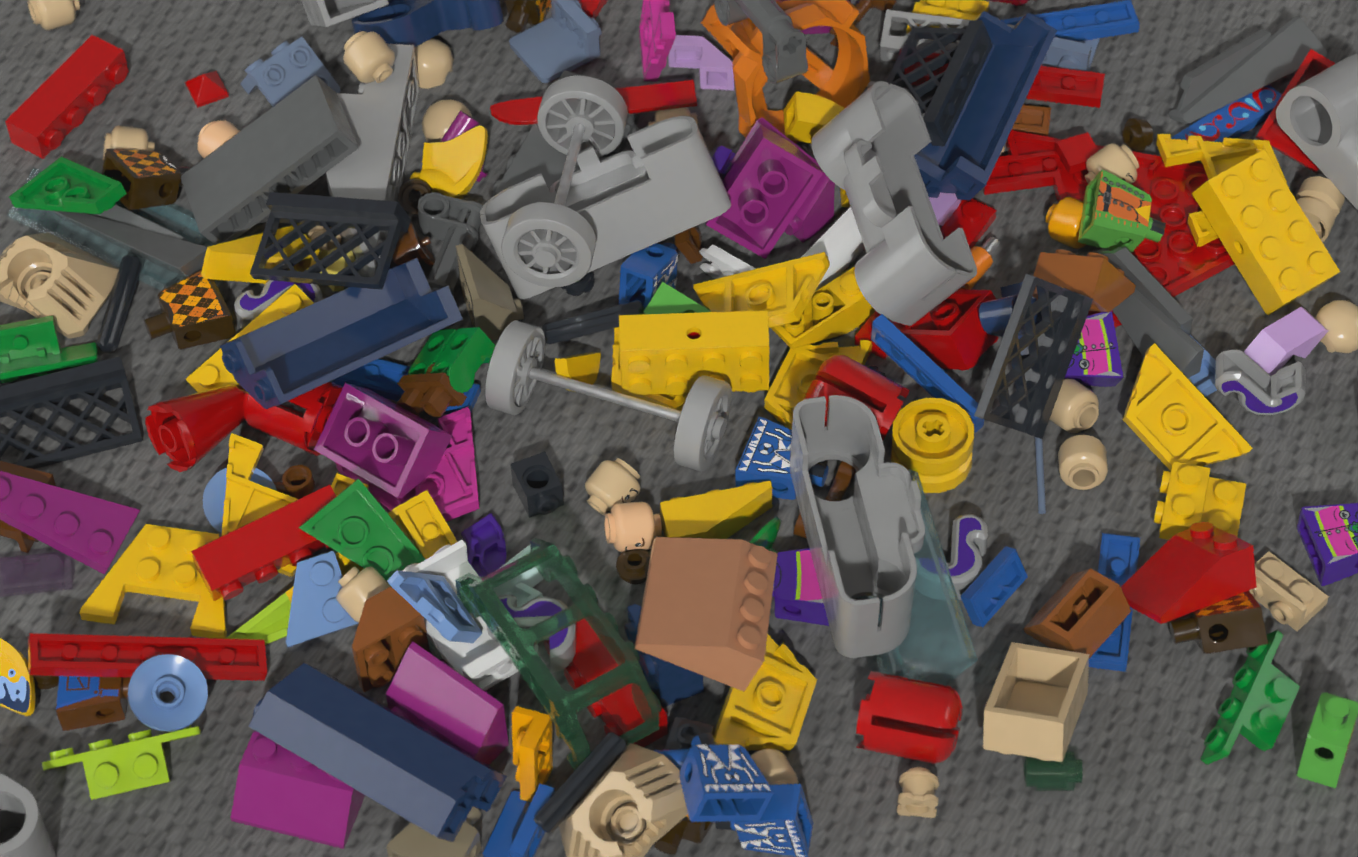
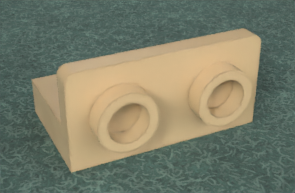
M1268 551L1255 563L1257 588L1249 591L1260 604L1271 611L1273 617L1281 624H1288L1298 631L1327 604L1329 596Z

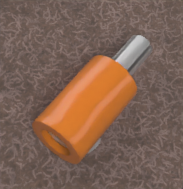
M989 237L982 247L974 246L970 249L977 267V275L960 289L971 290L993 264L991 254L999 246V241L996 238Z

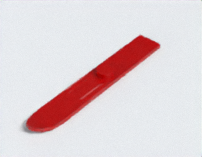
M694 80L614 88L624 99L628 114L697 106ZM543 96L496 103L490 106V113L500 122L510 125L538 124L537 116Z

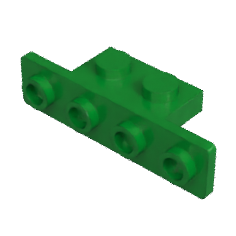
M53 315L0 325V382L2 383L15 381L24 375L35 374L36 376H43L54 373L57 369L75 368L98 361V349L95 342L60 348Z
M1275 630L1266 634L1268 644L1247 648L1246 653L1248 657L1244 666L1238 670L1233 678L1232 683L1234 687L1232 692L1219 708L1218 714L1220 718L1215 728L1205 738L1204 745L1206 748L1200 760L1206 765L1227 757L1239 733L1262 751L1273 748L1300 688L1298 684L1271 664L1283 638V634L1280 631Z

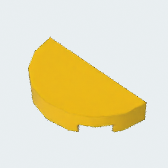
M588 352L555 358L556 373L560 376L593 385L600 368L601 352Z

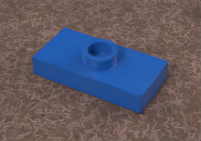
M1005 546L960 596L974 625L984 627L1028 577L1016 549Z

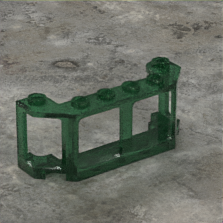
M535 538L530 541L531 551L529 554L489 575L478 577L467 573L456 579L457 596L469 613L472 612L475 618L481 616L555 723L556 735L559 739L563 738L572 753L567 755V760L576 770L592 752L577 719V713L580 710L631 683L633 701L645 722L620 735L628 746L630 743L633 744L659 729V712L662 711L658 698L650 690L638 663L640 662V657L631 641L624 642L621 638L618 625L610 612L604 613L598 606L597 595L591 585L588 583L583 585L578 578V571L573 560L568 555L563 556L555 544ZM536 567L548 583L557 578L575 604L530 628L522 629L514 621L493 589ZM585 618L619 666L573 691H564L535 651L534 646Z

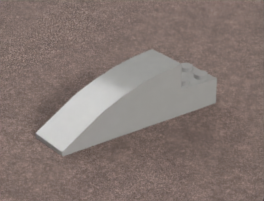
M388 44L395 53V61L392 65L393 72L385 81L381 83L376 81L370 83L360 82L358 94L337 93L359 148L326 172L330 197L398 201V190L403 184L420 92L414 45ZM348 228L340 234L342 245L359 234L356 229ZM379 231L368 239L373 248L386 240L388 231ZM364 242L352 250L355 261L369 252ZM374 259L358 271L360 276L373 277L377 269V261Z

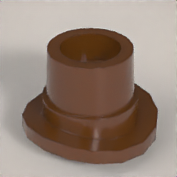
M410 222L409 232L404 234L397 242L393 260L398 266L417 258L420 265L426 263L428 266L433 267L436 259L426 247V245L431 243L429 237L427 236L421 240L413 224Z

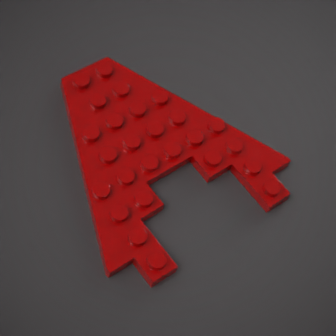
M1011 130L1005 143L1008 155L998 158L987 184L982 189L984 195L1053 186L1058 202L1066 197L1084 202L1085 190L1088 185L1085 175L1088 174V170L1072 174L1068 173L1055 150L1056 141L1062 139ZM1096 145L1097 148H1098V150H1101L1102 148L1105 147V146ZM1132 151L1139 163V168L1136 169L1137 179L1131 185L1150 195L1152 198L1150 217L1166 224L1164 234L1159 242L1145 238L1131 252L1132 255L1172 297L1233 266L1235 263L1219 238L1197 247L1188 225L1189 213L1202 211L1192 193L1209 180L1203 164L1191 162L1165 167L1161 156ZM1089 311L1087 316L1094 315L1100 312ZM1112 311L1114 326L1116 328L1122 324Z

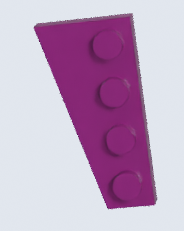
M0 471L1 521L102 574L107 572L139 514V509Z

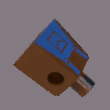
M59 676L56 713L62 730L69 731L124 720L126 718L128 686L131 678Z

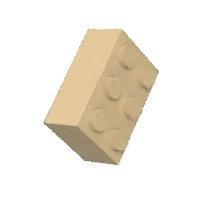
M1012 642L984 709L983 749L997 751L1002 754L1033 757L1043 761L1063 762L1088 693L1089 654Z

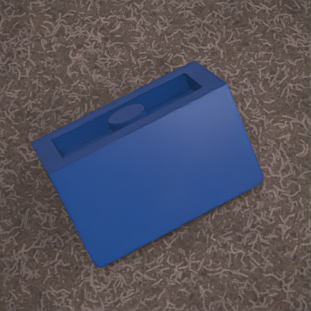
M540 783L531 802L521 800L520 792L512 791L483 851V857H534L545 834V831L535 823L534 816L555 794V788Z

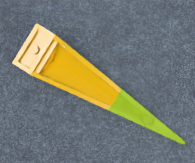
M428 490L395 507L388 513L425 559L432 557L441 547L458 542ZM339 552L335 554L342 576L347 574L353 567H356L359 571L364 569ZM293 587L225 639L265 640L266 645L286 637Z

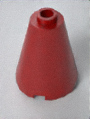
M230 385L156 402L149 406L147 410L151 411V415L145 417V424L148 436L159 455L166 453L173 460L167 463V465L178 472L187 471L194 467L245 421L243 417L245 391Z

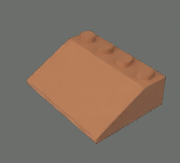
M656 537L652 544L635 649L745 691L764 662L777 553L767 550L762 546L738 539Z

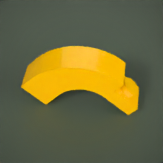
M796 91L784 108L785 136L790 140L811 144L813 135L845 108L827 98ZM840 188L841 207L850 208L846 191Z

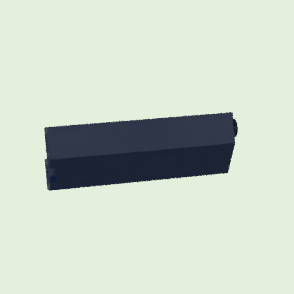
M985 11L975 19L983 20L993 43L991 51L946 145L932 146L930 142L914 155L929 197L938 198L940 193L955 194L958 200H971L987 184L1057 32L1055 28L1045 23L1042 19L1027 13L1013 28Z
M415 258L389 269L382 290L349 287L221 345L220 348L223 352V364L228 372L233 374L234 379L264 409H268L285 403L454 324L463 318L449 286L431 291L420 263Z
M303 663L267 691L265 697L255 706L253 719L248 726L430 834L450 842H454L472 806L487 812L489 811L507 778L501 772L326 672L306 663Z

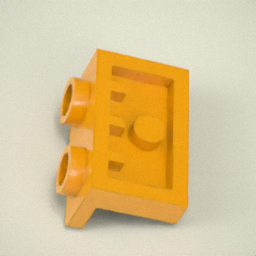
M516 706L512 711L513 764L518 766L515 779L517 782H520V799L531 802L539 784H546L553 769L552 716Z

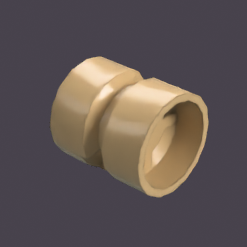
M1320 176L1309 177L1301 184L1296 194V201L1323 242L1329 236L1335 223V218L1345 202V196L1330 179Z

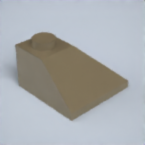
M463 244L456 245L461 291L472 327H480L491 341L499 339L508 324L524 319L520 299H513L509 285Z

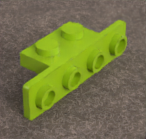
M191 725L184 729L170 731L158 736H152L151 729L128 734L129 742L113 746L111 738L89 743V752L74 755L73 748L50 752L51 760L42 762L43 770H50L83 762L90 798L94 800L170 782L162 743L201 735L202 733L200 726L191 727Z

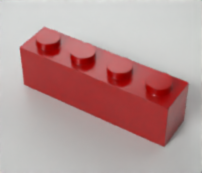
M91 35L5 121L11 143L42 159L52 150L57 149L73 128L79 127L84 117L95 106L102 104L106 95L117 84H121L125 80L129 70L124 50Z
M331 485L323 487L191 551L193 562L213 601L221 597L223 600L231 599L242 593L244 586L256 580L258 583L266 582L274 578L279 573V569L289 564L296 566L298 562L312 558V553L324 547L328 550L332 549L299 528L336 497Z
M586 602L573 608L571 612L576 626V652L571 663L564 669V674L570 686L574 690L580 688L585 695L584 702L590 714L594 718L600 716L605 723L604 730L606 735L610 732L617 734L625 741L627 746L632 743L645 747L667 735V713ZM545 640L544 646L550 656V642Z

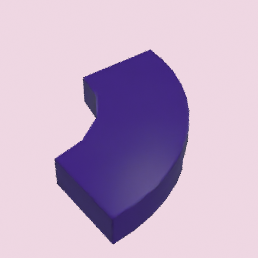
M721 145L717 148L712 159L723 181L731 169V162L736 153Z
M492 513L461 532V538L467 547V560L482 581L506 563L507 555L504 534Z

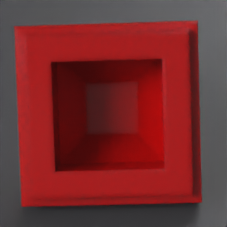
M217 71L202 74L185 82L197 108L229 97Z

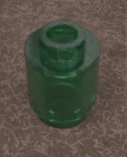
M1066 751L1063 762L1043 761L1038 758L1025 756V787H1035V791H1074L1075 783H1082L1083 780L1082 759H1075L1074 751Z

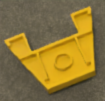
M1171 134L1157 135L1156 145L1165 167L1201 161L1208 179H1211L1265 149L1288 186L1271 144L1267 140L1223 138V142L1203 141L1202 136L1189 135L1188 140L1170 139ZM1203 211L1189 213L1188 225L1197 247L1219 238Z
M231 433L229 438L221 537L299 500L250 481L264 450L263 445ZM336 473L331 487L337 496L356 480ZM289 564L279 569L278 572L293 577L296 566Z
M146 524L81 607L79 612L81 619L115 625L125 593L133 592L198 602L190 627L192 636L225 639L227 637L225 600L221 597L213 601L193 562L191 552L220 538L219 534Z

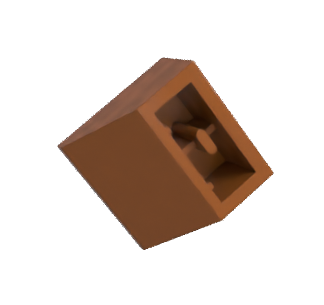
M1062 249L1056 250L1055 253L1040 252L1034 272L1035 277L1092 298L1093 302L1089 311L1109 313L1133 294L1136 287L1133 282L1124 276L1125 272L1123 270L1115 268L1108 262V257L1095 252H1089L1087 256H1079ZM1037 287L1033 293V297L1038 299Z
M1090 568L1072 574L1023 630L1029 636L1049 648L1089 654L1090 658L1130 614L1131 609L1120 585Z
M391 586L365 600L352 644L359 685L363 692L373 687L379 688L387 684L392 676L396 674L408 647L413 642L430 653L424 617Z

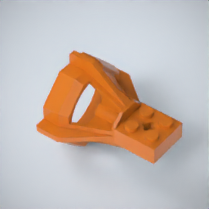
M775 0L791 18L792 26L795 29L804 30L815 26L833 27L838 39V57L834 69L806 47L808 71L802 75L820 89L815 95L827 98L846 108L862 94L870 82L866 39L852 24L858 16L859 10L849 0H788L784 2ZM713 4L708 9L701 24L733 57L732 66L739 111V132L747 138L756 121L763 117L785 135L784 110H767L762 90L768 80L762 64V33L749 18L724 26L719 20Z

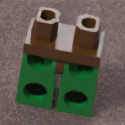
M480 327L460 328L458 330L446 329L432 333L410 367L408 374L403 375L398 382V385L405 392L397 402V405L418 417L423 410L433 417H441L448 406H462L467 398L464 392L472 388L475 373L483 363H490L496 345Z

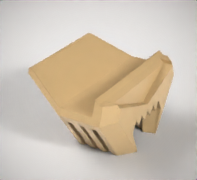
M49 232L26 235L16 239L0 255V302L25 310L36 318L53 315L56 331L68 339L84 336L89 330L88 325L111 294L119 268Z
M630 743L622 755L560 823L559 829L566 857H645L656 841L688 815L679 778L680 770L663 754Z

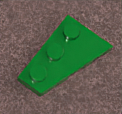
M61 156L9 196L14 208L101 214L111 209L119 199L126 195V192L121 182Z
M359 479L354 481L299 527L361 567H374L386 581L396 570L403 571L411 564H419L426 560Z

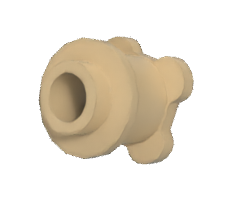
M914 767L901 774L899 784L902 787V793L898 796L900 804L897 805V813L901 816L936 817L937 809L935 807L938 806V798L934 796V793L939 786L938 777L932 774L929 769L923 767Z

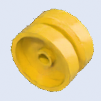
M923 398L910 402L898 412L893 421L891 463H898L904 466L909 471L912 481H917L919 491L922 493H941L954 489L967 478L972 468L974 424L969 414L957 403L943 398Z

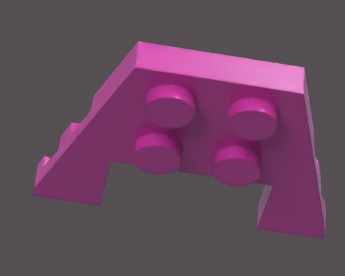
M643 0L639 40L644 81H658L662 69L666 67L667 57L676 38L674 13L669 12V0Z
M468 407L438 418L439 428L452 435L448 444L449 448L445 450L437 469L402 499L393 496L335 462L337 470L342 475L354 480L359 479L362 483L367 484L369 492L387 513L425 490H428L446 522L480 509L472 420Z

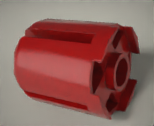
M833 355L821 364L815 379L812 380L804 396V400L825 396L826 412L824 427L827 426L829 396H847L862 402L873 412L883 441L904 402L898 399L899 395L907 398L910 390L845 355Z
M327 382L289 400V402L305 408V413L283 403L264 409L245 391L243 417L252 428L303 449L310 454L319 456L322 454L315 451L314 448L343 387Z
M871 671L867 679L875 680L871 694H867L865 699H861L856 734L864 735V739L860 741L856 748L933 764L944 762L954 751L960 733V728L957 725L958 721L962 720L963 706L959 693L951 686Z

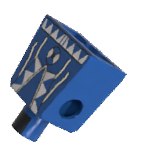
M668 242L662 245L658 243L632 253L620 266L619 305L640 300L646 309L662 282L675 289L680 251L674 244Z
M758 417L735 470L736 487L750 482L771 481L772 497L789 500L797 498L790 474L792 430L766 418ZM816 463L809 469L811 484L824 486L829 470L828 465Z
M711 733L697 735L691 742L692 747L679 773L690 821H760L774 791L747 750L741 745H717Z
M801 784L770 785L774 794L760 821H715L717 830H736L742 848L745 850L808 857L813 820Z

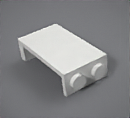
M463 540L453 545L443 546L432 557L419 564H411L403 570L444 576L483 632L474 643L451 642L445 639L424 618L428 638L450 668L485 691L539 660L538 640L530 629L507 642H496L488 634L485 612L487 605L495 597L468 562L467 547Z

